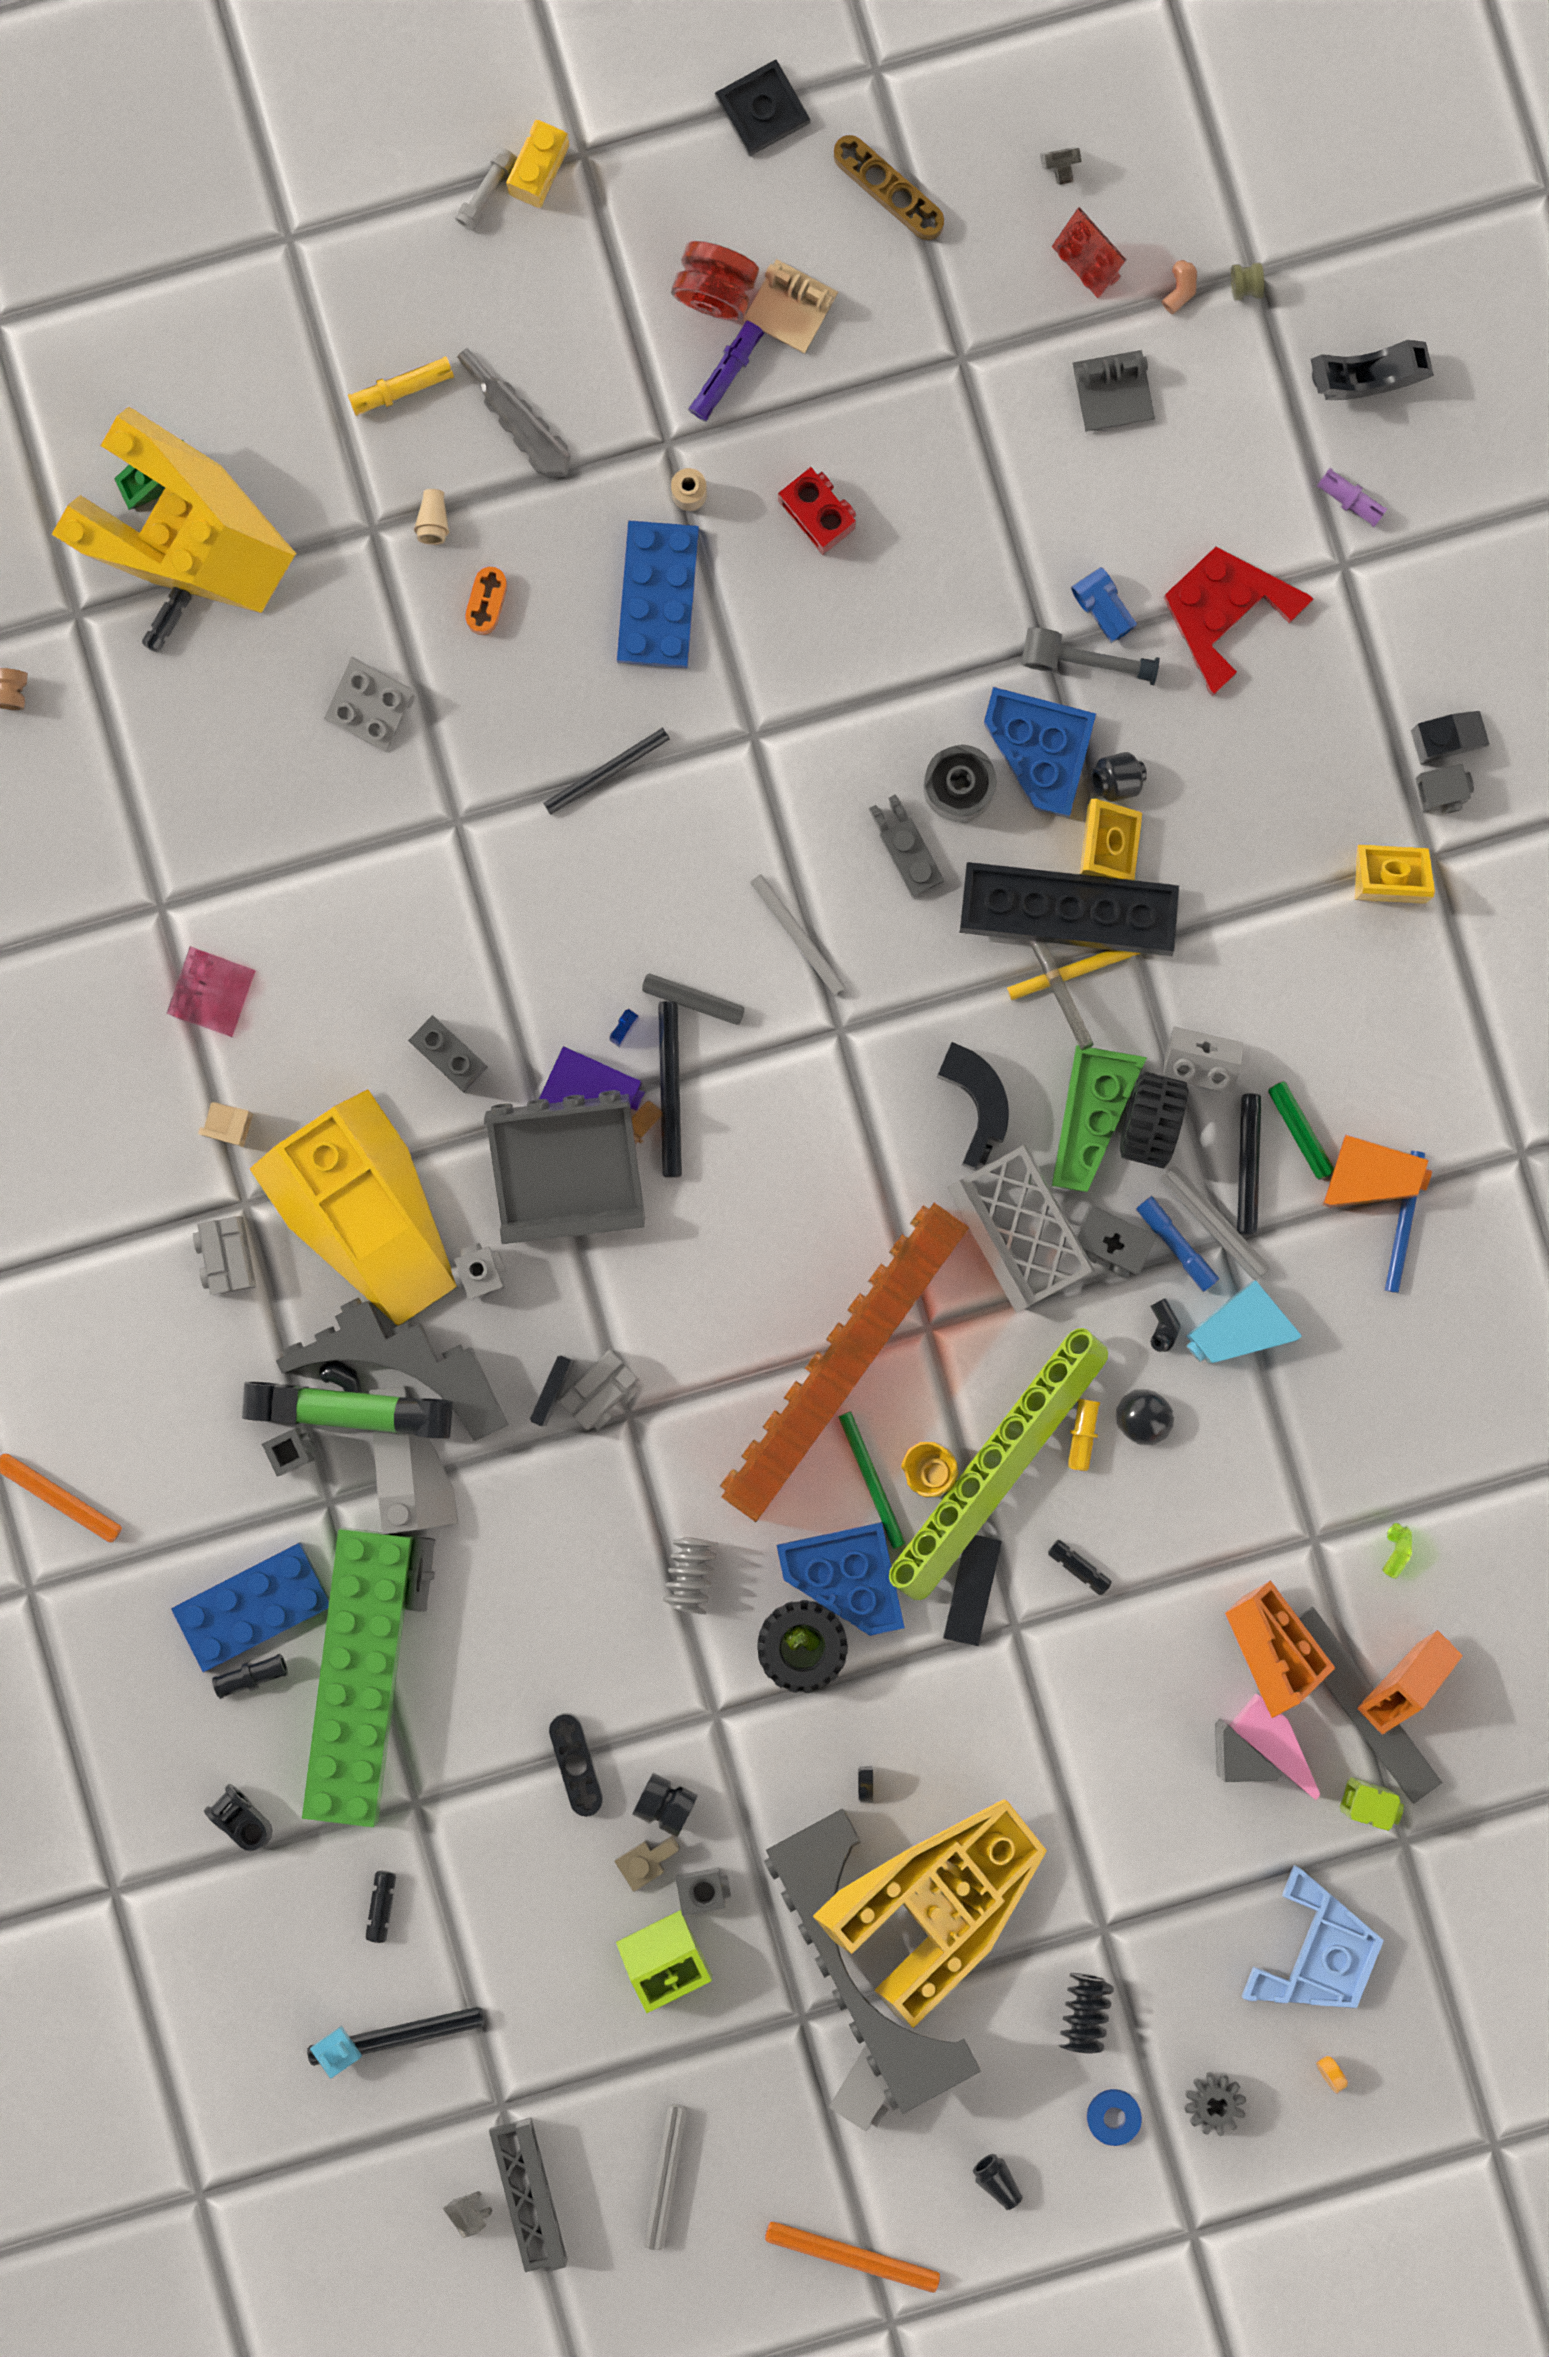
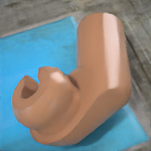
M1180 260L1174 264L1172 273H1174L1176 278V289L1162 300V305L1170 314L1178 311L1196 294L1197 270L1192 263L1185 260Z

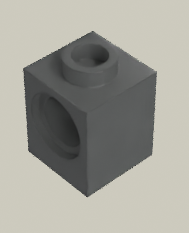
M719 1867L676 1876L682 1916L725 1908V1898L731 1897L728 1876H721ZM700 1882H708L714 1887L715 1893L710 1899L702 1900L695 1895L694 1887Z

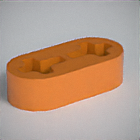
M488 566L482 568L477 573L465 614L467 625L472 632L478 635H486L495 630L506 596L508 584L505 575L496 567ZM491 575L496 576L497 583L501 585L499 588L494 587L490 598L485 597L486 587L482 584V581L489 580ZM483 604H487L486 613L491 620L490 622L484 621L482 626H477V621L472 616L473 614H480Z

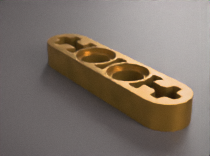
M846 135L837 140L834 145L833 157L836 165L917 237L929 241L940 236L944 226V215L939 207L860 138L854 135ZM845 147L850 150L852 147H855V156L862 163L866 157L869 158L861 167L860 172L856 171L858 169V162L854 158L848 157L846 160L843 159L842 148ZM871 168H880L884 171L886 178L881 184L873 185L867 181L865 175ZM898 191H906L911 195L912 202L905 208H899L892 202V196ZM918 203L922 205L919 208V213L926 219L931 216L935 217L934 229L931 226L923 229L921 227L922 219L916 213H914L912 219L908 217L915 211Z

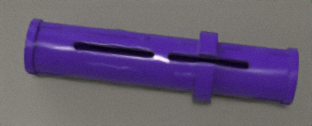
M746 320L735 340H733L730 346L726 345L721 361L688 408L694 416L707 422L737 373L749 363L748 357L765 334L759 326Z

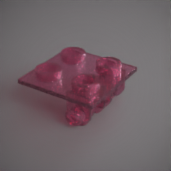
M190 946L166 1014L233 1037L256 970Z

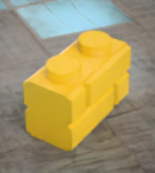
M535 119L529 132L530 137L526 138L506 185L508 193L512 197L534 207L541 208L570 144L568 133Z

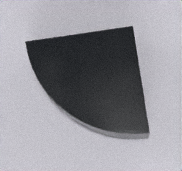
M860 1766L858 1768V1801L860 1803H873L872 1766Z

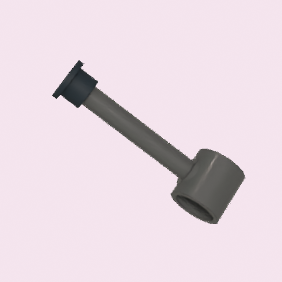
M1036 627L1027 629L1021 665L1039 671H1056L1058 660L1134 674L1137 675V679L1150 681V685H1155L1160 663L1159 657H1156L1155 660L1141 658L1140 661L1064 647L1061 646L1062 634L1057 631Z

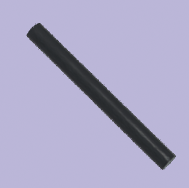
M662 727L543 803L545 808L552 815L670 740L668 734Z

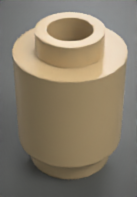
M685 468L674 475L671 481L674 503L685 511L697 510L705 503L707 485L701 472L693 468ZM687 485L695 486L691 491L683 489Z

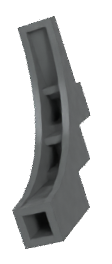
M360 1298L340 1306L342 1313L335 1316L340 1330L335 1331L334 1326L315 1334L316 1341L303 1347L301 1342H298L283 1349L284 1357L276 1360L281 1373L284 1374L311 1364L335 1360H360L392 1367L418 1379L441 1396L442 1399L453 1401V1411L460 1417L473 1441H477L509 1425L473 1348L469 1347L464 1350L461 1344L443 1352L444 1360L439 1362L421 1324L413 1326L411 1321H408L392 1329L393 1336L388 1338L373 1304L370 1301L362 1303Z

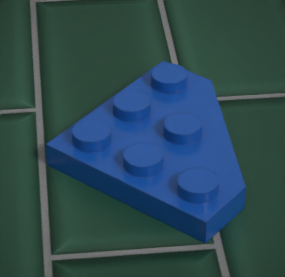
M993 687L984 719L986 729L1033 808L1069 818L1096 713Z
M882 1522L776 1544L784 1581L802 1591L816 1602L850 1622L869 1636L905 1628L897 1590L889 1579L891 1562Z

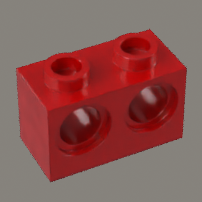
M810 467L778 493V502L818 551L824 555L855 530L856 520L854 517L857 514L845 499L839 501L831 490L834 489V486L829 478L822 471L817 474ZM811 488L817 492L818 498L813 502L807 503L802 501L798 495L803 489ZM828 515H833L840 520L841 524L834 530H828L822 526L821 520Z

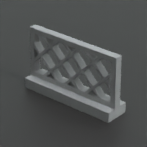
M1026 1144L947 1187L1016 1313L1095 1271ZM1020 1155L1028 1168L1025 1181L1006 1176L1009 1162ZM1002 1166L1000 1174L992 1172L996 1168ZM984 1175L999 1179L994 1198L982 1195L974 1181ZM1031 1176L1034 1178L1037 1185L1030 1183ZM1004 1181L1023 1186L1018 1205L999 1200ZM1028 1188L1041 1192L1045 1198L1042 1213L1023 1207ZM986 1202L992 1203V1206H991V1209H990V1210H989V1208H988ZM998 1205L1016 1211L1011 1229L998 1226L994 1219ZM1049 1208L1054 1216L1047 1215ZM1021 1213L1040 1218L1035 1237L1017 1232ZM1045 1220L1058 1223L1063 1232L1059 1244L1040 1239ZM1003 1233L1009 1235L1008 1242L1006 1241ZM1015 1237L1033 1242L1028 1261L1015 1257L1011 1250ZM1066 1238L1071 1248L1065 1246ZM1039 1244L1057 1249L1053 1268L1034 1263ZM1067 1252L1076 1255L1083 1269L1074 1274L1059 1271L1058 1267L1062 1253ZM1020 1265L1027 1266L1025 1273ZM1032 1268L1051 1274L1047 1288L1037 1294L1029 1282ZM1056 1276L1065 1278L1054 1284Z

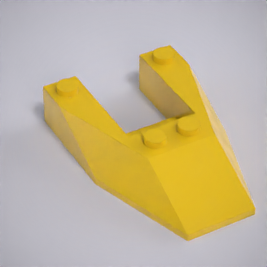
M127 407L116 416L100 446L165 487L141 532L139 533L85 497L79 495L67 505L52 535L88 557L153 584L171 589L178 587L193 595L262 613L296 555L295 551L220 464L133 408Z
M1003 1799L907 1849L842 1888L813 1917L835 1943L852 1954L902 1904L928 1937L874 1991L895 2016L914 2028L991 1951L1047 1850L1011 1804Z

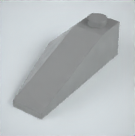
M405 1386L369 1390V1394L411 1398ZM372 1430L382 1533L389 1534L458 1524L454 1487L440 1462L430 1438L418 1437L414 1434Z

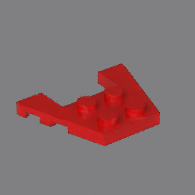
M1217 546L1163 597L1212 696L1237 673L1217 652L1213 645L1251 608L1264 598L1288 623H1291L1314 600L1309 594Z

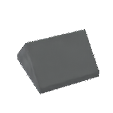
M1221 1719L1215 1723L1217 1775L1224 1782L1277 1781L1282 1776L1227 1723Z

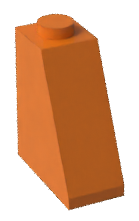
M1345 1135L1323 1206L1332 1208L1417 1197L1419 1190H1427L1431 1179L1432 1170L1426 1169L1429 1160Z
M1438 1630L1418 1642L1357 1709L1381 1734L1386 1733L1426 1706L1463 1655Z

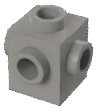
M480 1243L460 1250L462 1256L454 1259L457 1267L451 1268L458 1289L464 1287L469 1300L505 1288L500 1273L506 1272L499 1251L492 1253L490 1247L482 1248ZM477 1264H482L484 1271L482 1275L476 1277L473 1272L474 1267Z

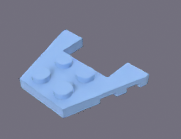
M1294 1865L1282 1896L1316 1910L1315 1916L1289 1980L1253 1966L1242 1993V1998L1248 2001L1263 2000L1276 2003L1292 2002L1357 2008L1384 1940L1300 1867Z

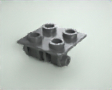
M1142 350L1072 363L1085 432L1155 419L1146 373L1148 362L1146 356H1143Z

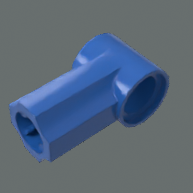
M1102 567L1071 586V591L1079 605L1086 613H1091L1110 643L1119 640L1137 626V623L1118 597V590L1113 580Z

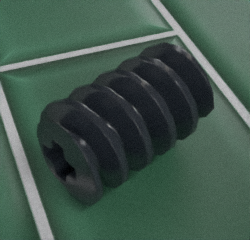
M1070 1973L1069 1976L1078 1981L1079 1984L1078 1986L1067 1987V1991L1075 1995L1076 2000L1065 2001V2006L1074 2010V2014L1063 2016L1062 2020L1072 2025L1071 2029L1060 2030V2035L1069 2039V2043L1058 2046L1077 2053L1093 2054L1104 2051V2044L1096 2039L1104 2038L1107 2035V2031L1098 2024L1109 2022V2015L1101 2010L1109 2009L1112 2004L1103 1995L1112 1994L1114 1987L1105 1982L1106 1980L1101 1977L1083 1973Z

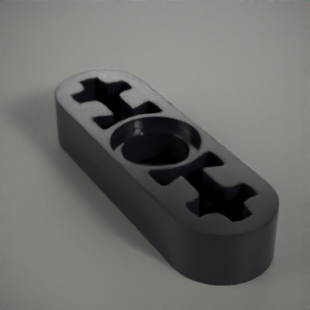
M562 1713L557 1715L550 1724L549 1735L571 1808L580 1816H592L599 1811L603 1802L601 1787L580 1720L571 1713ZM566 1720L568 1725L574 1724L576 1730L571 1733L572 1743L575 1744L580 1741L582 1748L575 1747L563 1754L561 1753L560 1747H566L567 1743L564 1735H557L556 1730L561 1726L560 1721ZM574 1754L581 1755L587 1764L586 1770L579 1775L571 1774L566 1768L567 1758ZM591 1776L592 1782H586L585 1786L589 1795H596V1799L592 1801V1808L586 1809L584 1804L578 1805L576 1799L581 1797V1789L579 1785L572 1788L570 1781L579 1782Z

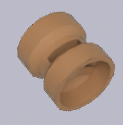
M0 668L1 709L24 710L25 697L20 692L27 685L28 673L15 669Z

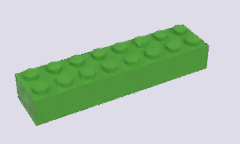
M344 1527L338 1529L302 1819L373 1828L378 1823L409 1580L407 1575L410 1569L414 1536L393 1533L383 1534L377 1531Z

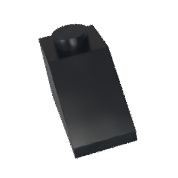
M1480 711L1455 713L1418 723L1411 730L1420 765L1490 745Z

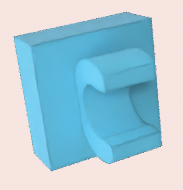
M342 2025L310 2048L330 2079L362 2056Z

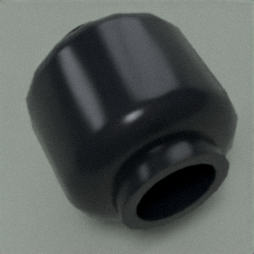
M1122 752L1100 758L1091 773L1094 791L1108 802H1116L1138 796L1142 790L1143 782L1147 779L1144 763L1138 761L1130 752Z

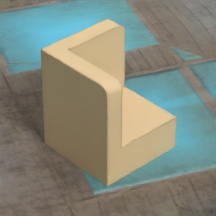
M212 1102L204 1128H199L198 1134L244 1147L254 1113Z

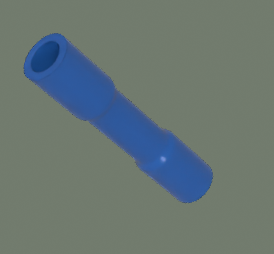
M1152 1195L1135 1208L1150 1228L1162 1238L1180 1260L1185 1271L1202 1292L1206 1291L1220 1279L1202 1256L1196 1253L1173 1225L1171 1218Z

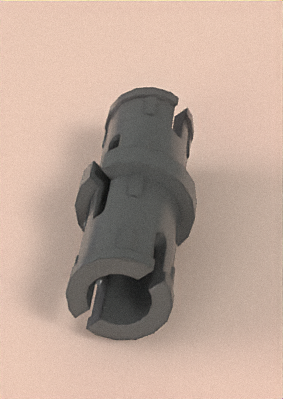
M413 1537L411 1563L407 1575L409 1580L406 1610L427 1612L430 1580H434L435 1572L431 1570L436 1539ZM422 1558L423 1566L421 1574L420 1590H418L417 1584L419 1576L420 1559Z

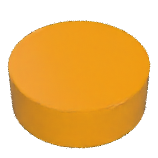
M1326 2055L1316 2062L1317 2068L1324 2080L1336 2094L1348 2086L1345 2075L1332 2057Z

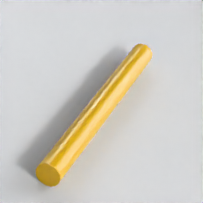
M1108 950L1009 986L1007 991L1012 1001L1141 953Z

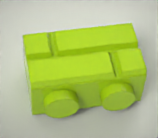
M1353 1777L1347 1780L1339 1806L1341 1812L1351 1820L1364 1824L1369 1823L1373 1827L1389 1831L1393 1824H1399L1404 1810V1804L1400 1803L1399 1796L1388 1788L1369 1784L1366 1781Z

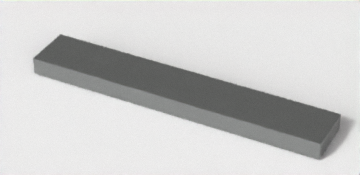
M1311 1607L1298 1616L1335 1667L1323 1680V1683L1409 1800L1415 1804L1443 1782L1400 1724L1381 1734L1357 1709L1374 1689L1315 1608Z

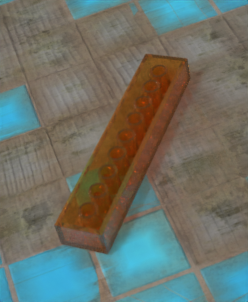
M935 1202L930 1208H927L925 1205L920 1208L909 1223L915 1227L910 1236L907 1238L902 1234L889 1251L894 1256L889 1265L886 1267L881 1263L868 1280L873 1285L866 1296L861 1293L857 1295L847 1309L852 1314L845 1325H842L840 1322L836 1324L826 1338L831 1343L826 1352L822 1355L817 1351L805 1367V1370L810 1372L808 1377L802 1384L798 1381L794 1382L784 1396V1399L789 1402L781 1414L776 1410L773 1411L762 1427L768 1431L760 1443L755 1439L752 1440L741 1456L746 1460L745 1464L739 1472L732 1468L721 1483L720 1487L725 1490L721 1498L754 1522L759 1520L969 1229L967 1225Z

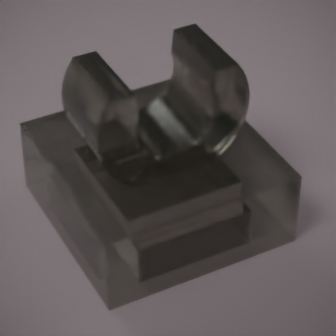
M1071 147L1040 154L1042 168H1054L1056 184L1061 185L1073 182L1070 164L1082 162L1080 148Z
M480 2191L453 2199L443 2207V2210L463 2238L476 2235L487 2225L483 2219L489 2217L493 2211L491 2207H487L481 2210V2212H477L474 2208L475 2200L482 2195Z

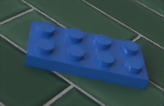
M628 520L617 663L688 669L699 526Z
M299 1542L172 1607L171 1610L202 1672H205L328 1609L329 1597L302 1543Z

